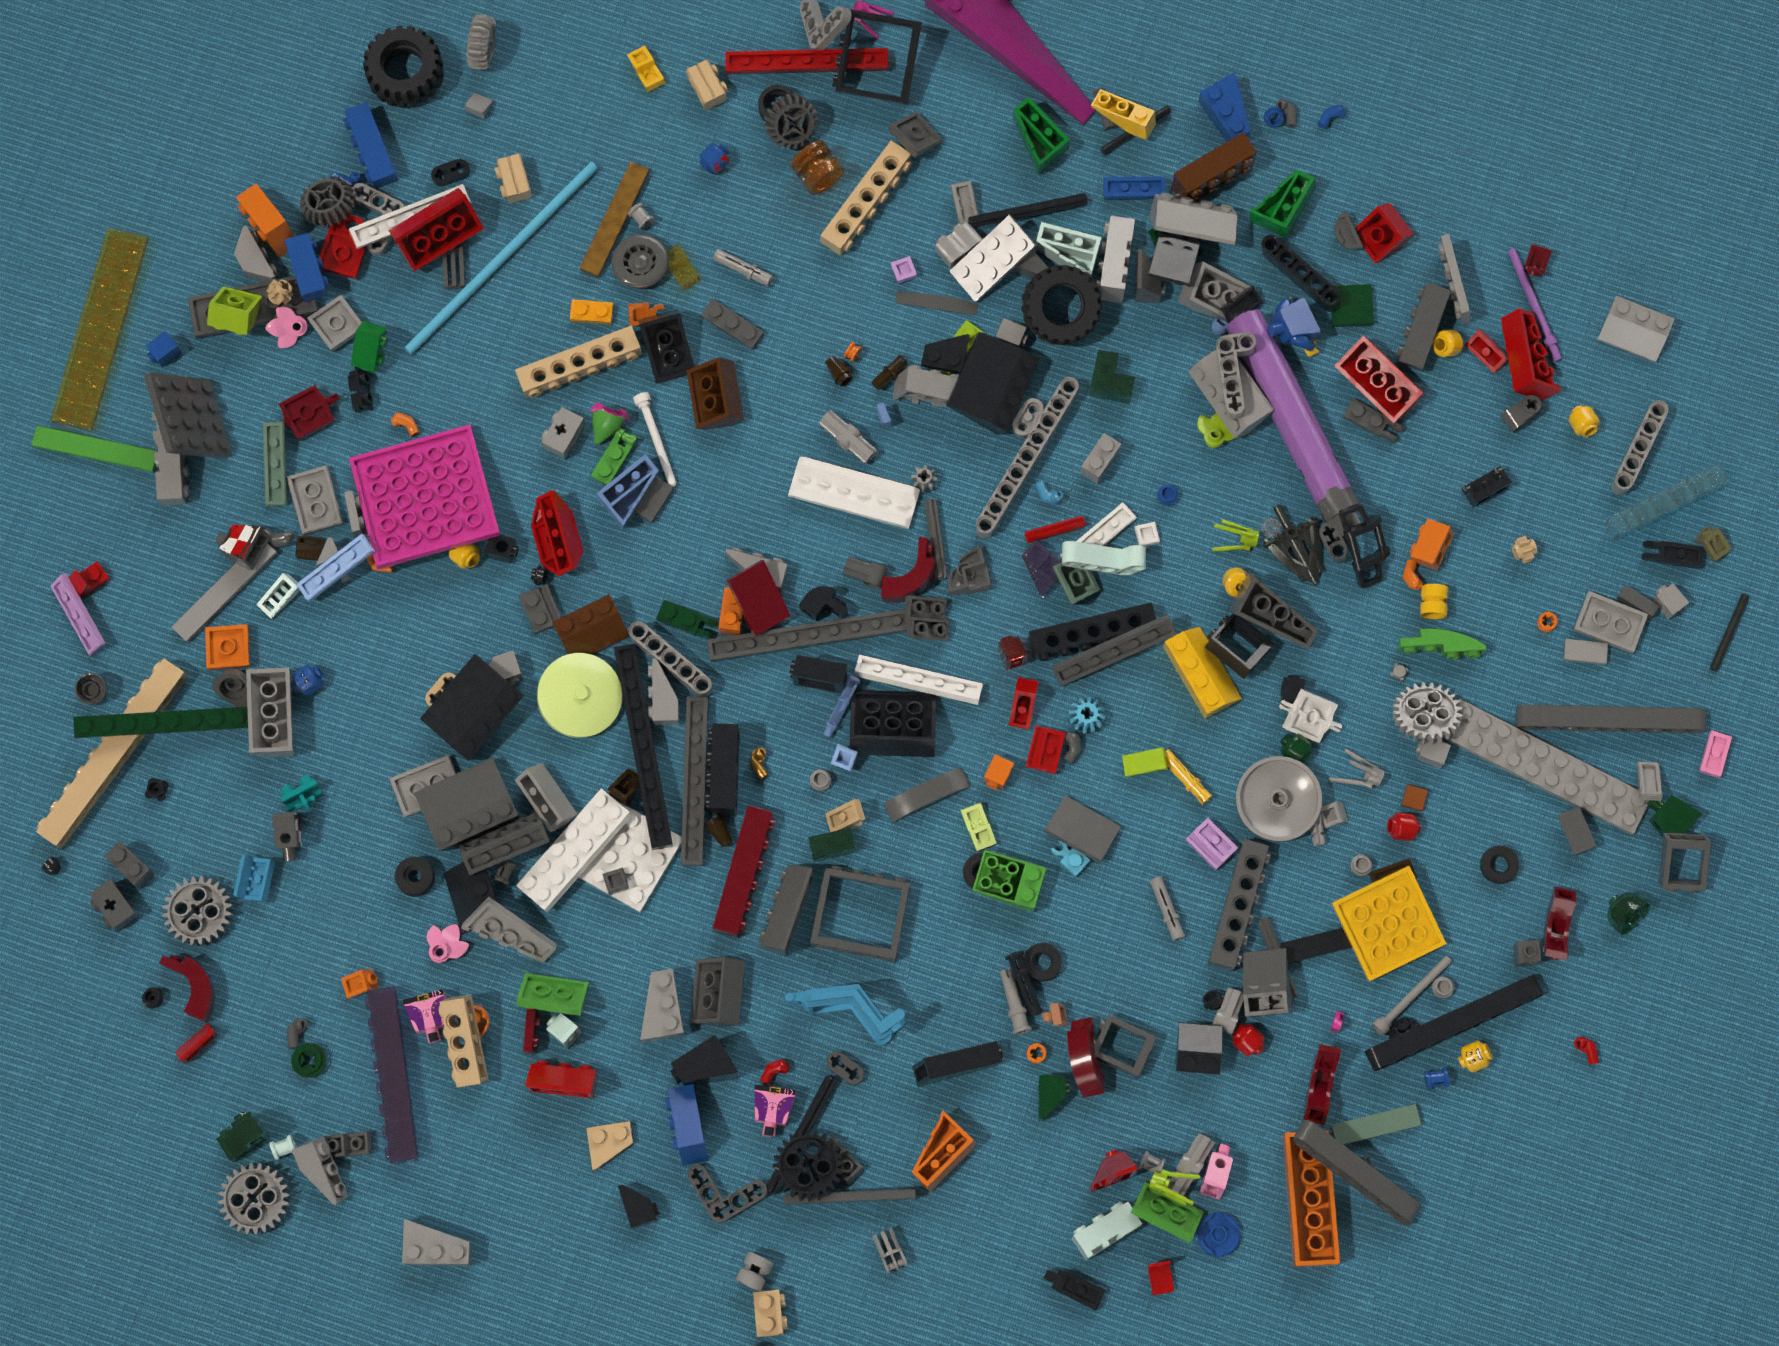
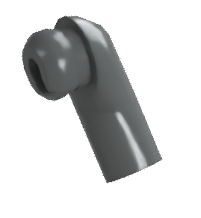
M265 529V532L270 536L268 542L274 547L287 546L294 539L290 531L275 534L270 529Z
M1070 731L1065 735V740L1069 743L1070 749L1063 759L1067 763L1073 764L1082 750L1080 736L1076 732Z
M305 1018L295 1019L287 1028L289 1049L299 1047L298 1037L308 1026Z

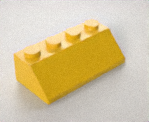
M1197 627L1183 631L1166 640L1163 648L1203 717L1207 719L1242 700V697L1220 660L1205 648L1208 639L1202 629Z

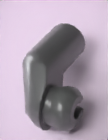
M1278 100L1276 107H1279L1283 111L1284 116H1286L1287 127H1296V107L1287 100Z

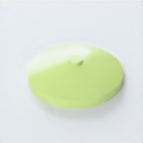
M572 653L558 658L544 671L537 687V704L542 717L555 731L568 737L587 738L601 733L616 719L622 704L621 684L615 671L604 660L591 654Z

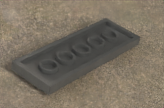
M295 276L275 279L277 282L286 280L292 286L294 294L287 305L283 302L277 305L269 300L266 290L269 288L272 280L232 288L263 296L254 327L268 324L271 320L278 318L276 314L277 307H288L293 310L296 316L301 317L312 315L318 311L316 299L304 303ZM218 292L188 298L196 339L231 332L228 330H217L207 325L209 302Z

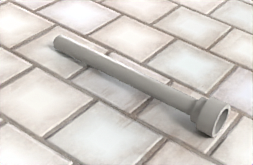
M1445 956L1385 1017L1377 1018L1371 1024L1372 1027L1380 1035L1385 1036L1390 1031L1391 1022L1451 963V959Z

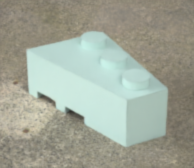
M1041 222L1035 250L1059 265L1077 267L1089 274L1091 278L1100 248L1101 237Z
M1122 1201L1118 1202L1110 1208L1112 1212L1104 1215L1101 1213L1092 1219L1093 1224L1088 1227L1083 1225L1073 1231L1075 1235H1073L1072 1240L1085 1261L1142 1225L1140 1219L1130 1213L1132 1207L1129 1202L1125 1204Z

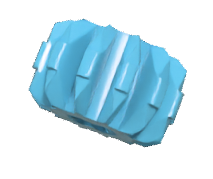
M1091 697L1087 698L1086 703L1080 698L1079 705L1077 703L1072 704L1074 710L1069 711V715L1073 717L1070 719V724L1077 723L1075 726L1076 731L1083 727L1082 732L1086 734L1087 728L1092 733L1095 732L1094 726L1101 728L1102 724L1100 721H1103L1105 716L1100 714L1104 711L1103 707L1096 708L1099 704L1098 700L1091 704ZM1085 712H1089V719H1084Z

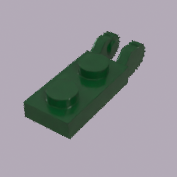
M666 600L663 601L656 620L705 639H711L713 635L706 630L699 629L700 624L703 623L714 628L718 625V622L703 617L702 614Z

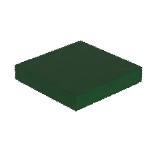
M1371 284L1334 286L1340 292L1341 303L1338 310L1331 312L1332 327L1373 326L1374 315ZM1330 297V303L1336 301V298Z

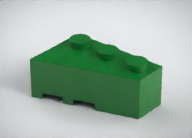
M1030 97L1013 110L1014 123L1037 173L1040 174L1069 149L1070 139Z
M1300 170L1294 171L1271 195H1267L1262 203L1249 211L1250 222L1287 239L1316 189L1315 177Z

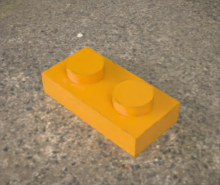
M572 299L570 322L612 325L614 305L610 302Z

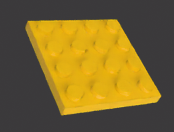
M1410 866L1395 871L1331 902L1368 981L1378 978L1446 944Z

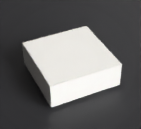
M1155 522L1134 526L1138 545L1150 546L1160 543Z

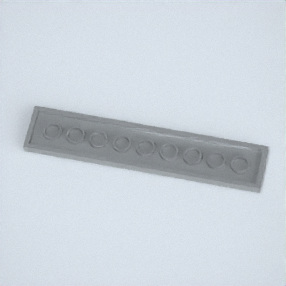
M1459 699V707L1463 708L1460 728L1456 729L1455 735L1450 734L1449 740L1444 737L1442 739L1575 807H1580L1581 810L1630 835L1634 834L1648 806L1646 803L1649 801L1640 800L1639 790Z

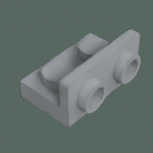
M353 490L344 492L352 533L355 538L361 534H364L365 537L368 536L359 496H355Z

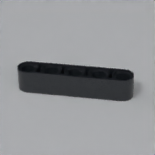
M1267 235L1263 238L1261 243L1262 255L1324 310L1334 312L1339 309L1341 295L1332 284L1278 237ZM1273 244L1276 246V248L1273 250L1266 249V246ZM1287 257L1290 258L1291 261L1289 263H1283L1281 262V259ZM1301 270L1306 272V274L1304 276H1298L1296 275V272ZM1313 284H1319L1321 285V288L1315 290L1312 289L1311 286ZM1328 297H1334L1336 298V301L1333 303H1329L1326 301V299Z

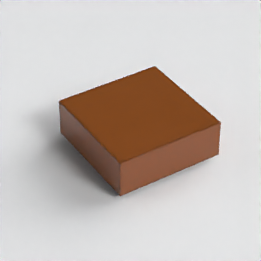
M1407 784L1401 806L1422 812L1428 790Z

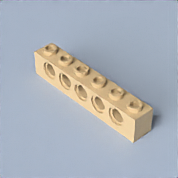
M892 140L889 142L820 235L823 245L840 256L844 251H849L853 245L852 240L856 235L859 236L863 232L864 224L868 219L871 220L875 216L877 206L886 201L891 187L895 188L900 181V175L903 171L906 173L911 167V154ZM888 165H894L896 168L894 170H888L886 167ZM876 181L884 182L882 186H877L874 183ZM869 196L873 200L870 202H865L863 198ZM854 212H858L861 214V216L858 218H854L851 216V214ZM842 228H847L849 232L846 234H842L839 232V230Z
M631 325L515 369L525 398H535L541 395L543 391L556 390L564 383L577 382L581 379L580 377L595 375L606 367L614 368L622 361L635 360L642 352ZM616 346H622L623 350L620 352L613 351V348ZM597 353L604 354L603 358L599 360L593 357ZM581 360L585 362L581 367L574 366L576 361ZM558 368L565 369L562 374H556L555 370ZM539 375H544L546 377L541 382L535 380L536 377Z

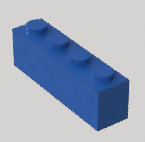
M365 102L344 110L347 118L343 120L347 130L352 129L354 134L350 138L354 148L359 147L361 153L357 154L361 166L366 165L368 171L364 173L368 183L373 182L375 189L398 181L368 103Z

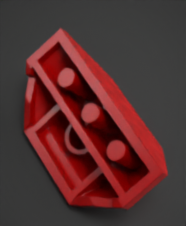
M551 490L536 498L531 528L541 564L557 576H562L577 568L584 550L573 511L555 490Z

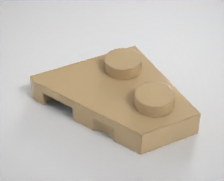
M630 1121L587 1128L593 1171L599 1169L604 1163L613 1159L618 1153L633 1144Z

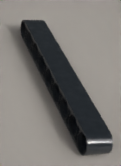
M1535 974L1375 1045L1364 1051L1373 1071H1378L1543 996L1544 992Z

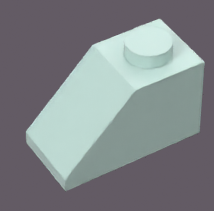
M562 1013L558 1016L554 1015L547 1023L548 1027L546 1030L567 1049L582 1033L579 1027Z

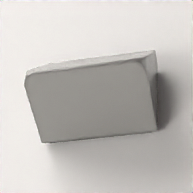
M474 93L466 102L465 109L467 112L485 119L493 100Z
M1336 801L1321 807L1320 815L1324 829L1348 822L1342 802Z

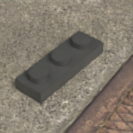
M714 299L711 300L701 314V318L750 350L754 349L764 335L762 330Z

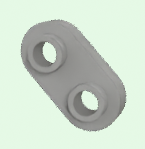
M1031 398L1023 404L1012 425L1013 433L1017 437L1026 438L1030 434L1044 409L1040 400ZM1034 408L1037 412L1030 413L1029 409ZM1024 425L1027 429L1021 431L1019 426Z

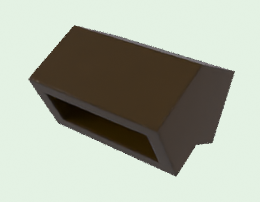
M299 536L296 542V558L318 561L325 546V539Z

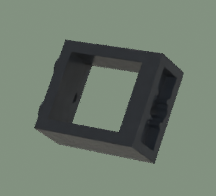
M1233 613L1230 617L1226 615L1219 623L1221 627L1218 630L1214 628L1207 636L1209 641L1205 648L1245 679L1268 654L1274 642L1247 620ZM1229 628L1233 629L1257 649L1246 662L1219 641Z
M801 655L796 656V661H791L789 672L790 678H793V684L796 686L842 694L845 688L848 674L847 664Z

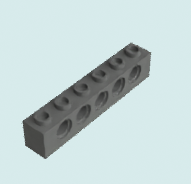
M1248 839L1243 840L1208 965L1232 972L1235 966H1240L1242 955L1239 954L1241 946L1245 947L1248 938V934H1245L1246 926H1251L1254 916L1253 913H1250L1252 905H1257L1260 893H1256L1258 885L1262 886L1265 873L1262 872L1263 865H1268L1271 853L1267 852L1268 845ZM1249 860L1255 861L1257 869H1249L1246 862ZM1244 880L1249 881L1252 888L1244 890L1241 887V882ZM1243 901L1246 909L1238 910L1235 907V902ZM1231 921L1238 922L1240 930H1231L1229 923ZM1224 942H1232L1235 949L1231 952L1226 951L1223 947Z

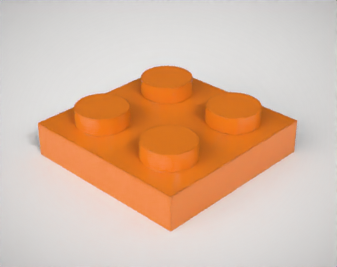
M248 624L205 627L207 670L250 667Z

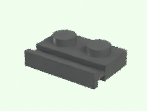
M547 584L519 595L535 635L553 628L552 622L561 618Z

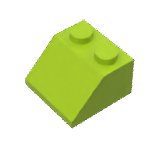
M223 286L209 302L207 325L217 330H228L237 335H247L254 327L263 296Z

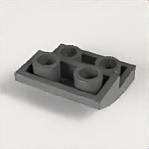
M906 596L905 618L908 638L948 641L949 620H945L947 599Z

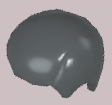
M96 673L82 675L77 679L74 687L76 697L83 704L88 705L100 703L105 698L108 690L106 681Z

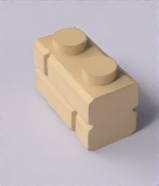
M704 60L686 70L687 78L706 111L727 100V86L724 81L720 82L717 78L719 72L714 64L710 65L708 60Z
M521 154L498 159V167H495L497 179H502L503 185L500 186L502 197H507L510 204L531 198L532 194Z

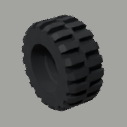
M401 25L396 26L394 30H391V28L385 29L384 34L378 33L375 36V42L370 41L368 44L369 51L366 50L364 53L365 61L363 62V68L372 92L377 94L378 99L382 102L386 100L387 104L393 107L395 104H398L399 108H406V105H410L412 108L416 107V103L420 101L422 104L427 102L429 95L433 97L436 94L435 88H440L442 84L441 78L444 77V65L438 46L430 35L426 36L425 32L421 29L415 31V28L412 26H407V29H403ZM412 54L422 60V66L418 73L409 79L396 80L385 73L387 64L398 55Z
M1059 265L1042 270L1032 277V280L1025 287L1024 294H1022L1021 312H1023L1025 324L1028 325L1029 330L1038 336L1039 339L1050 344H1072L1084 339L1095 329V325L1101 317L1099 315L1102 310L1100 299L1102 296L1101 292L1097 289L1098 285L1090 278L1089 274L1077 267ZM1059 285L1068 286L1075 290L1081 301V309L1074 321L1065 325H1058L1048 320L1042 308L1045 294L1051 288Z

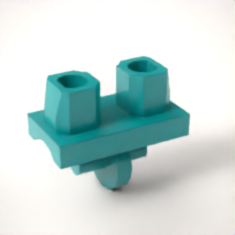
M309 775L300 778L301 786L296 789L292 785H286L281 788L282 796L280 798L289 812L303 807L306 808L307 812L312 810L309 804L316 801L315 798L323 794L316 780L312 779Z

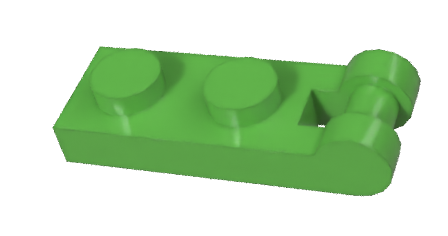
M620 427L592 472L591 478L605 486L614 480L637 443L638 436L626 433L625 429ZM621 440L627 442L625 447L619 445Z

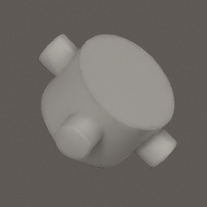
M1395 663L1390 676L1403 681L1408 668Z

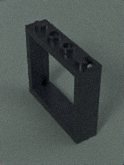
M850 9L851 20L846 26L845 34H841L839 46H842L843 49L842 55L838 54L836 60L839 72L838 75L834 74L832 87H836L835 92L908 105L922 22ZM854 18L912 28L901 97L843 87Z

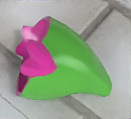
M599 402L595 403L590 410L594 430L593 442L600 445L605 439L613 435L624 421H629L628 413L621 408L618 412L605 407L603 404H599Z

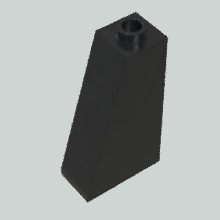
M997 1041L926 1057L912 1066L917 1086L922 1087L995 1067L1003 1062V1052L1001 1047L998 1046Z

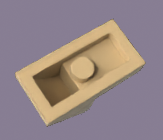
M854 799L825 813L831 834L859 827L862 825V821L865 820L860 799Z

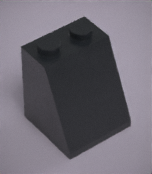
M713 1035L671 1062L673 1069L670 1072L677 1084L682 1082L684 1086L727 1081L740 1077L739 1071L716 1035Z

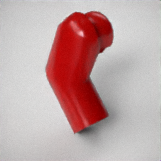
M1583 1036L1576 1038L1574 1046L1587 1054L1588 1064H1598L1599 1058L1595 1043Z
M783 1059L768 1063L759 1081L769 1085L774 1074L780 1072L786 1074L790 1069V1065Z

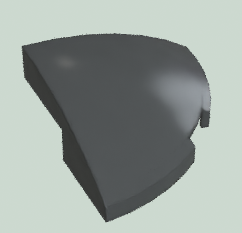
M982 546L976 547L964 554L959 559L960 564L957 570L954 571L952 569L948 579L949 595L970 594L992 589V582Z

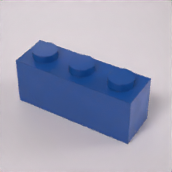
M309 233L285 239L284 241L304 303L328 296L326 288H329L330 285L327 276H322L321 273L324 266L321 257H316L315 251H318V246L315 238L311 239Z

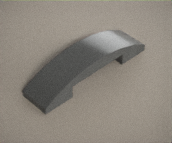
M958 768L897 795L885 802L884 806L894 823L912 815L914 811L949 795L957 794L970 788L962 769Z

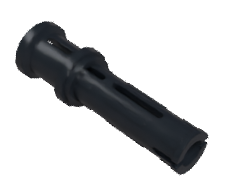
M1019 950L1005 956V959L1009 961L1013 972L1011 975L1014 979H1017L1030 1017L1041 1014L1043 1010L1029 977L1030 968L1026 966L1022 956L1024 952Z

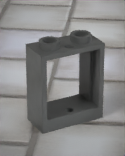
M1663 833L1658 879L1662 889L1669 892H1675L1679 889L1691 893L1706 890L1711 841L1707 835ZM1672 848L1701 850L1698 880L1669 879Z
M1109 1015L1107 1020L1102 1019L1098 1027V1031L1101 1032L1098 1040L1094 1038L1096 1059L1138 1079L1156 1036ZM1111 1024L1145 1039L1133 1067L1098 1052Z

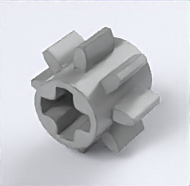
M926 465L920 470L916 467V475H911V480L916 481L913 487H919L922 493L927 488L933 490L932 483L937 482V478L932 477L935 470H928ZM922 476H926V482H922Z

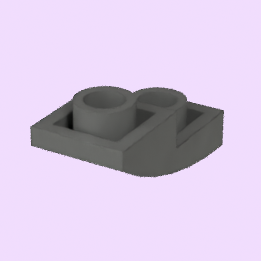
M371 1132L324 1136L326 1143L329 1145L332 1158L372 1154Z
M831 1136L828 1140L834 1139L832 1147L839 1145V1150L836 1153L843 1154V1158L838 1160L844 1162V1167L838 1168L843 1171V1176L841 1177L850 1185L865 1169Z

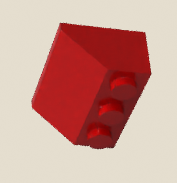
M537 1060L536 1064L531 1063L525 1085L529 1092L594 1099L598 1073L596 1070H593L592 1066L580 1065L579 1069L571 1068V1064L558 1063V1066L549 1065L550 1062Z

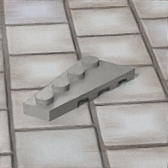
M490 897L465 920L461 928L466 931L472 930L479 933L478 936L485 939L489 937L499 941V945L504 947L511 946L518 949L517 952L540 962H544L557 948L555 942Z

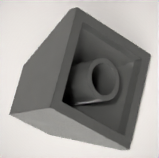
M1138 249L1135 263V302L1160 303L1161 296L1165 295V284H1161V280L1148 276L1152 262L1143 249Z

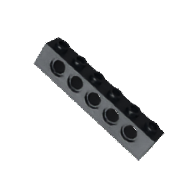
M1152 602L1032 630L1028 632V639L1034 660L1047 661L1052 656L1058 654L1063 657L1072 654V651L1075 650L1084 652L1093 648V646L1100 645L1135 629L1129 625L1130 620H1137L1140 626L1155 620L1156 616ZM1115 624L1120 630L1118 632H1111L1108 626ZM1095 629L1099 632V635L1091 637L1088 631ZM1070 634H1075L1078 636L1079 640L1076 642H1071L1068 640L1067 636ZM1049 639H1055L1058 642V645L1055 647H1050L1047 644V641Z

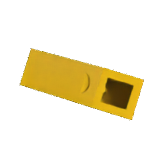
M1101 89L1091 104L1092 108L1126 132L1145 140L1148 139L1156 125L1154 110Z

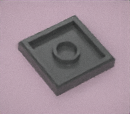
M918 112L891 124L888 128L914 158L934 149L943 142V139Z

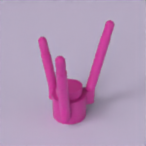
M857 0L852 9L883 15L881 13L894 14L893 11L868 4L863 0ZM854 18V21L859 23L875 39L878 38V35L862 19Z

